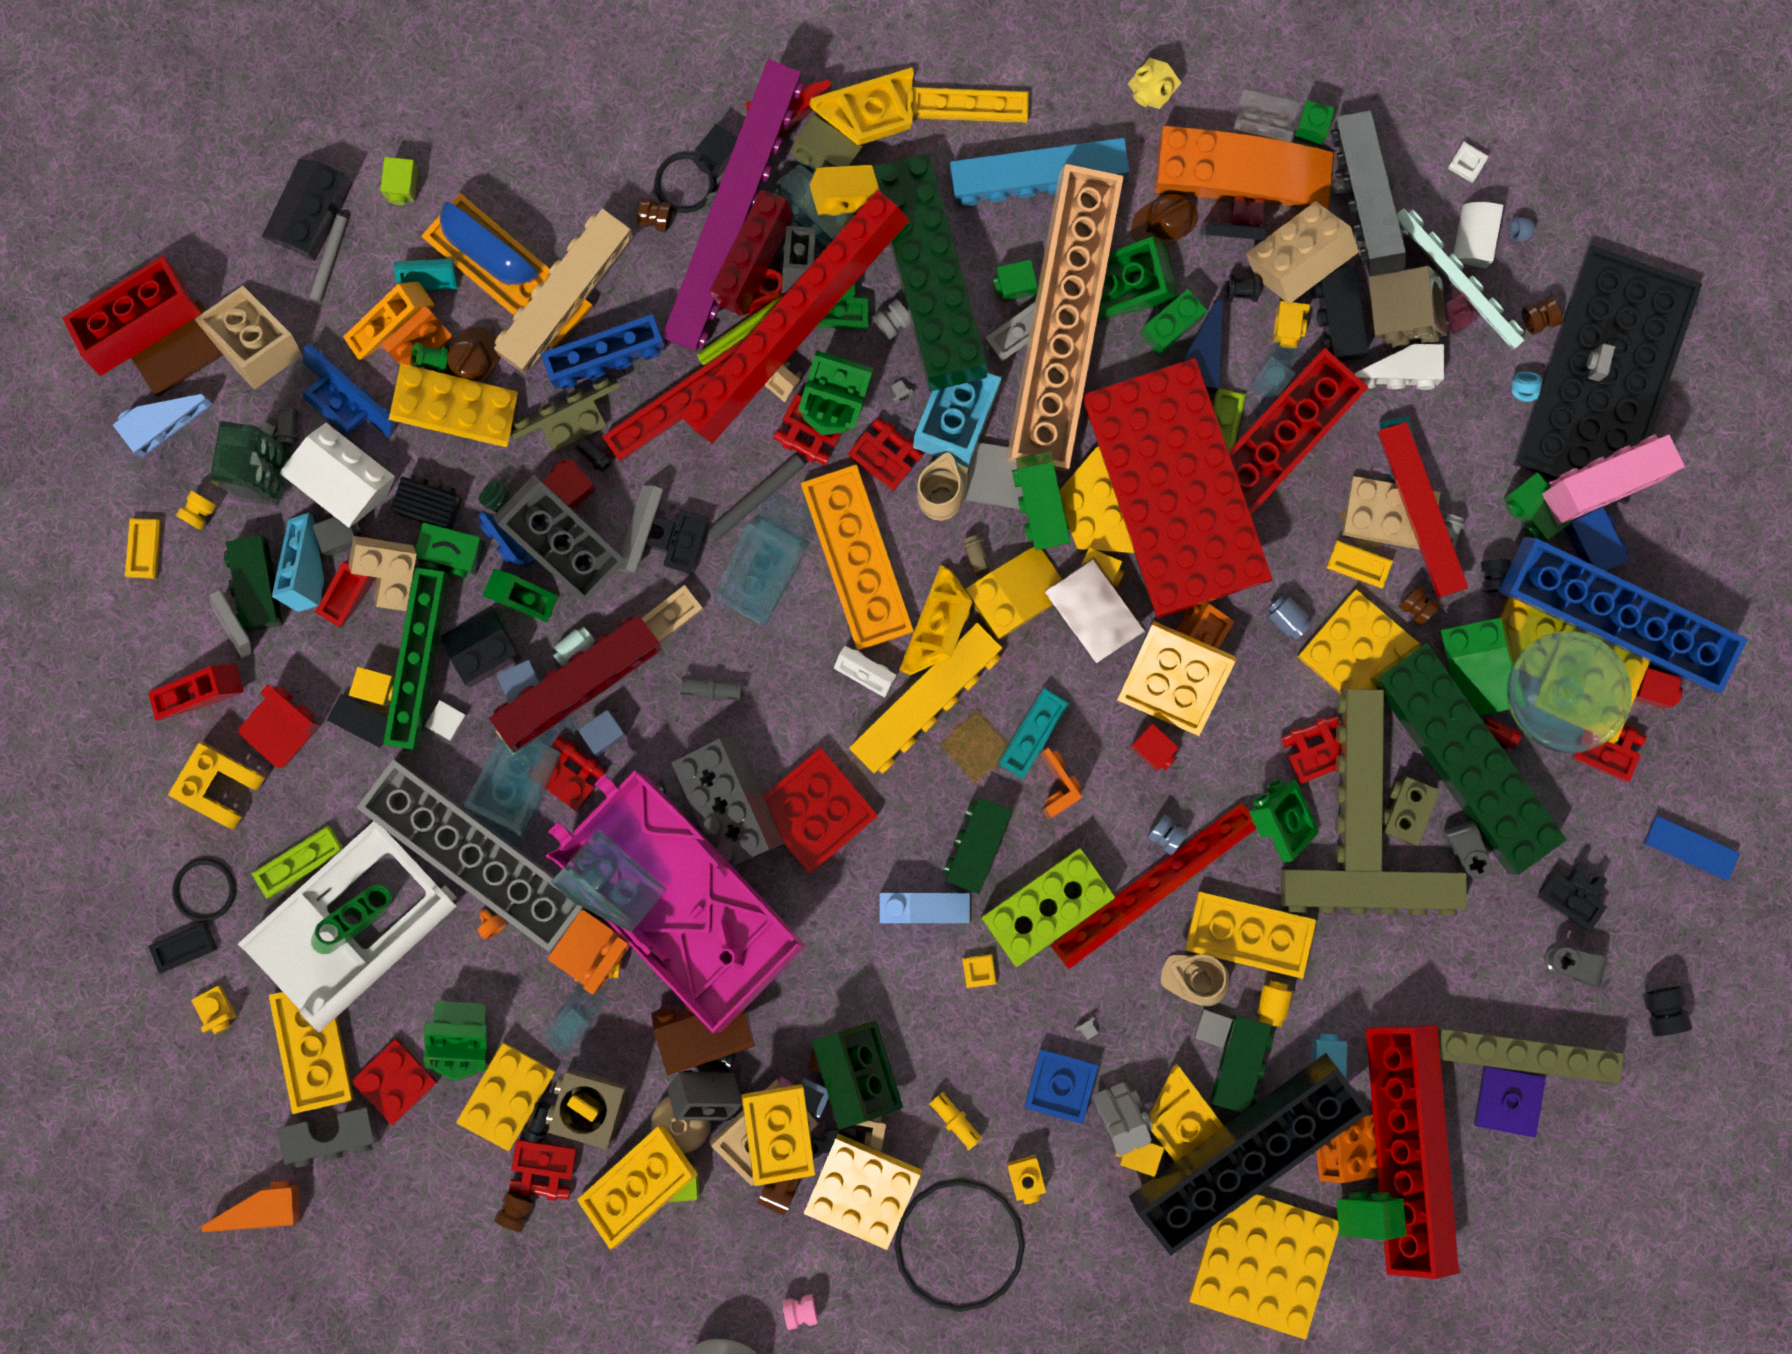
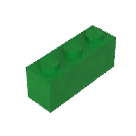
M1051 451L1016 458L1017 469L1012 470L1015 488L1020 486L1022 488L1023 496L1018 497L1021 514L1027 513L1029 523L1024 524L1027 541L1033 540L1035 550L1070 543Z

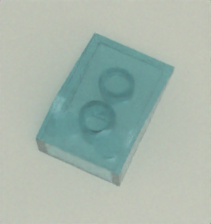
M758 514L747 522L713 598L765 626L798 569L810 542Z
M500 737L463 805L469 812L522 838L537 812L560 752L534 739L513 753L503 738Z
M599 828L583 843L550 881L573 903L630 932L634 930L667 890Z

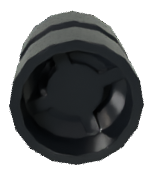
M1682 986L1667 987L1643 993L1645 1007L1650 1012H1653V1015L1649 1018L1652 1036L1672 1035L1692 1029L1689 1012L1682 1010V1007L1686 1004Z

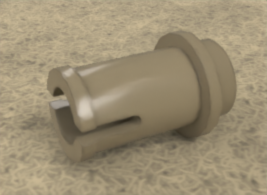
M979 534L962 540L964 544L962 550L966 549L973 574L992 568L982 544L985 541L980 538Z

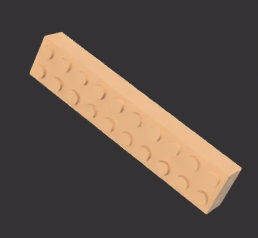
M1065 164L1059 172L1006 457L1007 461L1016 462V458L1051 451L1055 470L1066 471L1070 468L1123 182L1122 175Z

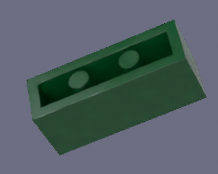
M262 535L227 541L224 561L227 568L231 570L232 579L229 580V590L232 597L236 598L237 608L234 609V614L242 628L247 632L282 626L283 620L280 603L272 597L275 574L269 540Z
M978 797L976 803L970 801L964 818L969 819L966 830L959 829L953 844L958 847L954 858L948 857L942 872L947 875L946 882L980 894L1012 813L1011 809Z
M1232 1015L1233 1020L1225 1041L1209 1102L1213 1105L1244 1113L1257 1103L1258 1091H1255L1257 1080H1262L1264 1076L1266 1062L1263 1061L1265 1050L1271 1049L1274 1032H1270L1271 1025Z

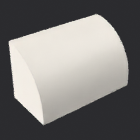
M1472 202L1462 206L1453 253L1462 264L1486 269L1493 262L1504 205L1490 202Z

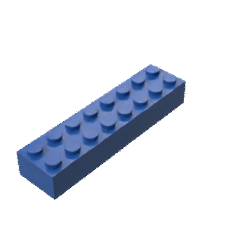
M1523 538L1498 591L1561 622L1648 660L1650 664L1705 690L1721 694L1748 640L1735 632L1537 538Z

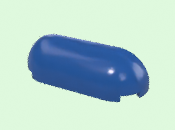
M448 201L445 202L440 213V226L446 239L459 251L505 285L531 283L539 276L536 270L514 250L457 206Z

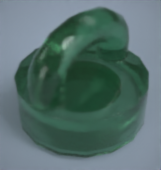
M499 480L489 482L479 495V502L487 509H491L496 513L510 500L507 487Z

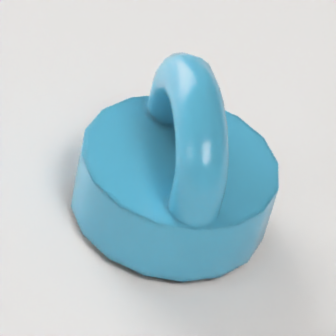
M1527 371L1514 374L1511 386L1513 396L1524 402L1536 400L1541 391L1542 377Z

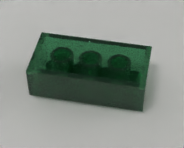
M220 421L210 482L242 501L278 506L279 499H283L285 494V482L282 481L283 476L280 472L290 459V453L287 452L285 446L257 426Z

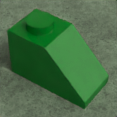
M493 569L483 593V597L546 623L558 595L524 579L497 569Z

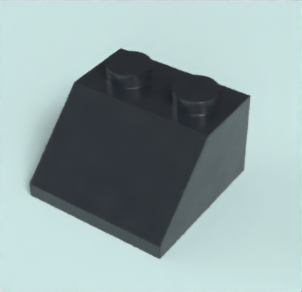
M493 607L441 636L452 664L464 685L470 688L522 658Z

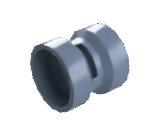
M1163 814L1151 829L1147 838L1153 843H1160L1163 846V850L1172 855L1186 838L1188 831L1183 827L1175 826L1172 823V819Z

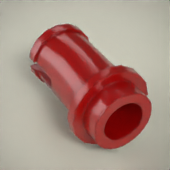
M1491 717L1485 722V725L1497 742L1504 744L1505 749L1509 747L1515 749L1522 736V733L1517 731V727L1512 729L1493 720Z

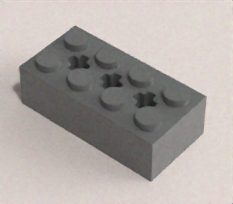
M535 474L493 517L507 534L584 604L626 561L620 552ZM535 515H541L543 521L539 523L538 521H534L533 517ZM563 535L565 540L561 543L560 541H555V537ZM579 555L586 557L583 563L580 560H576Z
M736 735L719 738L671 762L704 837L733 867H737L784 844Z

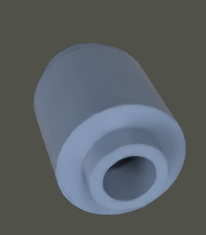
M1279 596L1268 607L1271 611L1268 618L1287 637L1291 635L1296 640L1312 625L1308 620L1309 615L1290 596H1287L1285 599Z

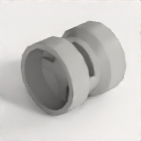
M897 299L889 304L888 311H879L872 316L877 327L888 340L897 335L899 327L907 328L911 325L907 310Z

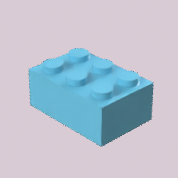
M987 373V378L932 391L914 435L913 448L936 457L949 452L954 456L958 465L969 468L997 397L1001 377Z

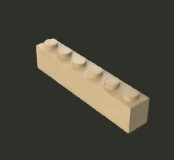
M603 208L598 214L594 213L590 216L585 224L586 230L580 238L576 236L567 247L568 253L563 260H557L552 265L549 271V278L544 284L539 283L531 294L532 300L526 307L522 306L518 309L513 317L515 322L508 331L504 329L495 340L496 346L494 349L497 354L526 376L541 358L540 353L548 349L633 239L631 229Z

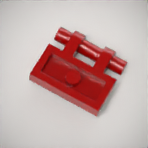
M795 394L782 418L784 423L792 427L788 433L777 429L773 439L782 443L783 448L789 451L793 449L805 455L806 460L812 463L817 461L826 466L831 455L821 451L824 443L835 448L842 433L820 435L804 421L802 413L798 412L802 396ZM801 431L815 438L812 445L797 439Z
M878 417L872 424L880 432L877 437L874 438L866 431L847 455L894 492L912 470V467L905 463L904 460L910 456L918 463L925 453L913 448L914 441L911 438L907 440L897 432L895 425L891 422L887 424ZM888 439L900 448L896 455L883 445Z
M1336 716L1327 719L1321 717L1314 720L1312 725L1302 729L1296 727L1291 729L1289 734L1280 737L1283 748L1295 745L1298 753L1287 758L1298 784H1303L1336 770V757L1340 755L1341 743H1337L1336 737L1333 738L1330 731L1340 725ZM1320 735L1323 743L1308 748L1305 740Z
M1630 725L1623 726L1618 745L1589 732L1582 731L1571 759L1624 782H1630L1641 754L1630 750L1633 743L1642 747L1646 742L1647 736L1638 733L1637 729Z
M558 736L553 746L561 751L560 755L556 759L546 752L529 774V777L574 811L578 812L595 789L586 780L591 774L599 780L607 771L598 765L599 761L593 756L589 758L578 750V745L570 740L568 742L563 737ZM569 759H572L582 767L578 775L565 766Z
M517 1139L511 1171L522 1172L523 1176L522 1180H510L509 1191L519 1192L520 1196L530 1197L531 1194L545 1196L547 1200L557 1201L558 1198L569 1200L571 1188L560 1186V1178L573 1179L577 1148L547 1143H533ZM533 1175L549 1176V1185L533 1182Z

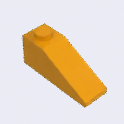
M420 282L398 283L343 338L358 360H363L382 347L381 344L422 307L426 306L431 310L435 304Z

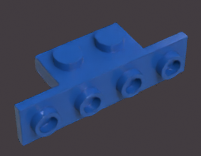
M308 343L304 347L302 362L320 379L303 392V399L345 436L365 420H368L387 438H390L396 422L388 420L390 411L386 408H381L372 400V397L365 389L359 388L350 380L345 371L337 369L322 351L316 350Z

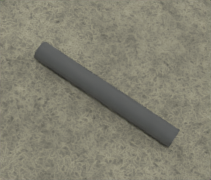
M797 455L793 456L710 527L707 533L717 542L805 466L803 461Z

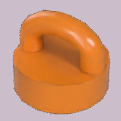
M482 909L479 912V917L483 924L477 929V932L483 940H488L501 932L508 922L499 914L492 916L487 909Z

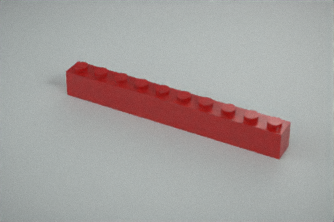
M877 190L679 416L698 434L713 444L910 221L899 207Z

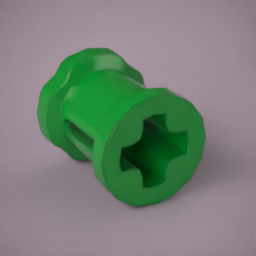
M416 342L411 352V366L435 369L436 372L443 373L448 360V351L445 347H439L438 349L424 347L422 343Z

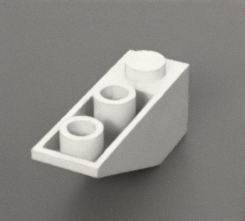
M1413 344L1354 374L1369 387L1368 389L1375 388L1376 384H1387L1388 389H1403L1405 385H1417L1419 390H1431L1435 388V385L1444 380V344Z

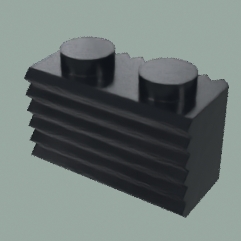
M413 474L411 479L401 477L390 510L397 515L421 523L452 530L462 502V498L456 495L457 489L444 484H440L438 488L429 486V480Z

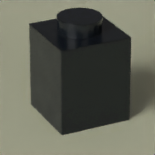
M715 124L695 149L694 163L703 173L711 174L718 179L727 167L737 138Z

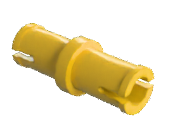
M944 1091L929 1103L947 1124L945 1126L948 1131L952 1130L967 1147L968 1151L983 1138L965 1118L967 1116L964 1111L960 1112L945 1095Z

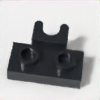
M682 509L679 511L676 523L654 517L653 523L657 528L664 530V534L660 539L648 538L646 546L667 553L663 564L664 567L693 575L709 517Z
M1577 863L1566 879L1558 873H1553L1537 898L1586 931L1591 932L1607 908L1606 905L1595 899L1606 884L1607 879L1604 876L1594 877L1590 883H1587L1584 875L1588 866L1584 863Z

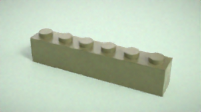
M1341 689V695L1337 696L1336 701L1337 713H1341V725H1338L1336 728L1337 743H1341L1340 755L1336 757V772L1340 773V785L1336 786L1335 797L1336 802L1340 803V815H1337L1335 818L1336 833H1340V842L1335 847V861L1339 863V868L1345 871H1382L1384 690Z
M1281 870L1280 906H1288V912L1307 913V907H1319V913H1337V907H1349V913L1367 914V908H1379V914H1397V908H1409V915H1427V909H1439V915H1457V909L1467 910L1466 873Z
M1438 1028L1440 1060L1616 1084L1621 1083L1624 1053Z

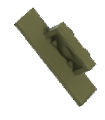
M614 375L599 377L592 382V386L584 390L575 389L565 396L566 399L560 402H549L540 407L539 412L531 416L523 415L512 422L510 434L513 440L541 427L553 452L582 439L586 435L606 427L594 400L620 388Z

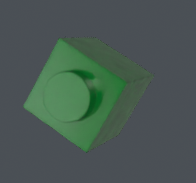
M1306 100L1300 112L1294 139L1322 146L1328 135L1335 108Z
M1031 259L996 267V277L992 278V285L995 295H1001L1002 302L1037 294L1038 286Z

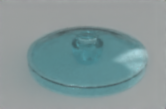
M1574 631L1551 633L1528 645L1513 663L1507 683L1509 707L1521 730L1537 744L1562 753L1585 752L1610 740L1625 723L1632 700L1629 675L1618 655L1601 640L1591 635Z

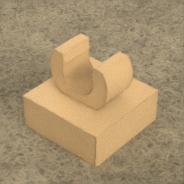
M784 362L765 384L769 390L784 402L792 396L802 376L800 371L794 375L788 370L791 364L789 362Z

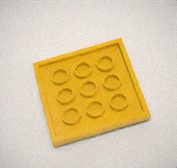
M1256 1194L1209 1229L1188 1301L1306 1340L1339 1231L1338 1220Z

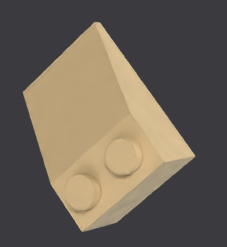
M241 286L195 318L202 330L254 390L302 356L292 334L244 286Z

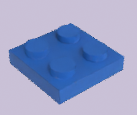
M1039 1048L1024 1108L1083 1124L1099 1065Z

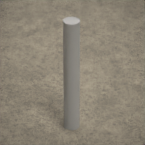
M339 215L335 217L309 297L312 300L321 302L348 220L345 217Z

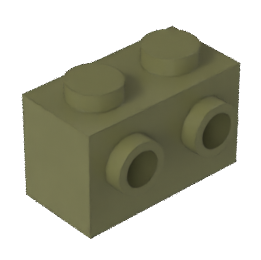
M813 114L796 137L791 154L795 156L798 162L803 165H809L815 170L823 167L854 166L863 146L856 145L843 133Z
M1402 777L1399 782L1394 781L1389 792V797L1392 798L1389 809L1384 808L1382 811V835L1412 847L1419 846L1440 790L1409 777Z

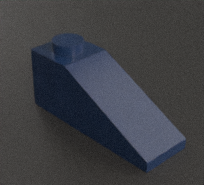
M1223 300L1216 301L1183 360L1184 362L1196 358L1208 393H1216L1220 388Z

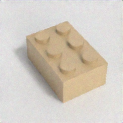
M1315 201L1265 240L1249 250L1246 255L1254 276H1259L1261 283L1290 304L1356 255L1359 250L1351 227Z

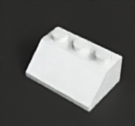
M324 423L304 439L280 472L282 476L348 528L387 498L395 478L393 474L327 423Z

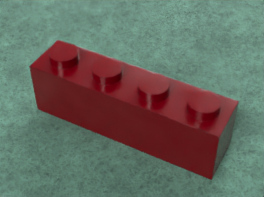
M760 190L710 289V293L718 307L742 316L745 315L786 233V226L790 225L794 217L787 198Z

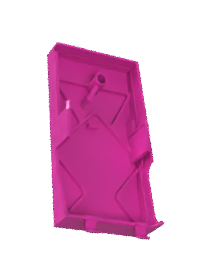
M634 771L619 787L611 779L603 775L594 785L601 789L607 798L572 834L562 824L557 822L548 832L559 841L560 846L558 849L548 853L546 857L559 865L604 913L606 921L712 1033L722 1032L807 945L645 773Z

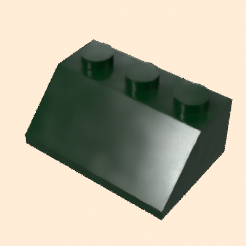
M877 1020L812 1040L838 1129L864 1123L903 1108Z

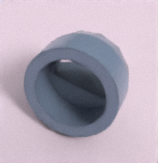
M1514 218L1512 220L1510 229L1513 241H1526L1534 235L1535 225L1530 219Z

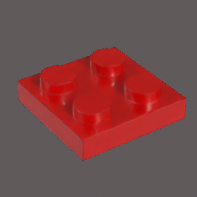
M398 1039L390 1043L351 1081L391 1125L399 1121L438 1083Z

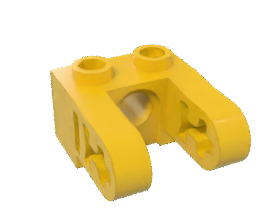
M201 741L196 746L168 796L225 827L235 830L242 816L206 796V790L218 771L256 791L260 789L265 777Z

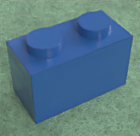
M1603 507L1572 521L1564 527L1579 559L1604 571L1630 561L1627 556L1629 554L1628 547L1622 539L1618 538L1614 530L1615 521L1610 513L1605 512Z

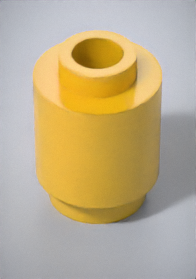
M1270 980V985H1263L1257 1011L1260 1014L1259 1022L1282 1027L1283 1021L1287 1020L1293 994L1292 991L1287 990L1288 984Z

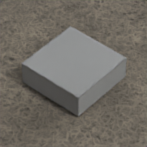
M1203 1009L1193 1038L1224 1048L1233 1019Z

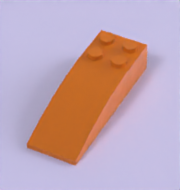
M1163 126L1159 136L1154 193L1307 208L1316 201L1328 210L1333 152L1252 135Z

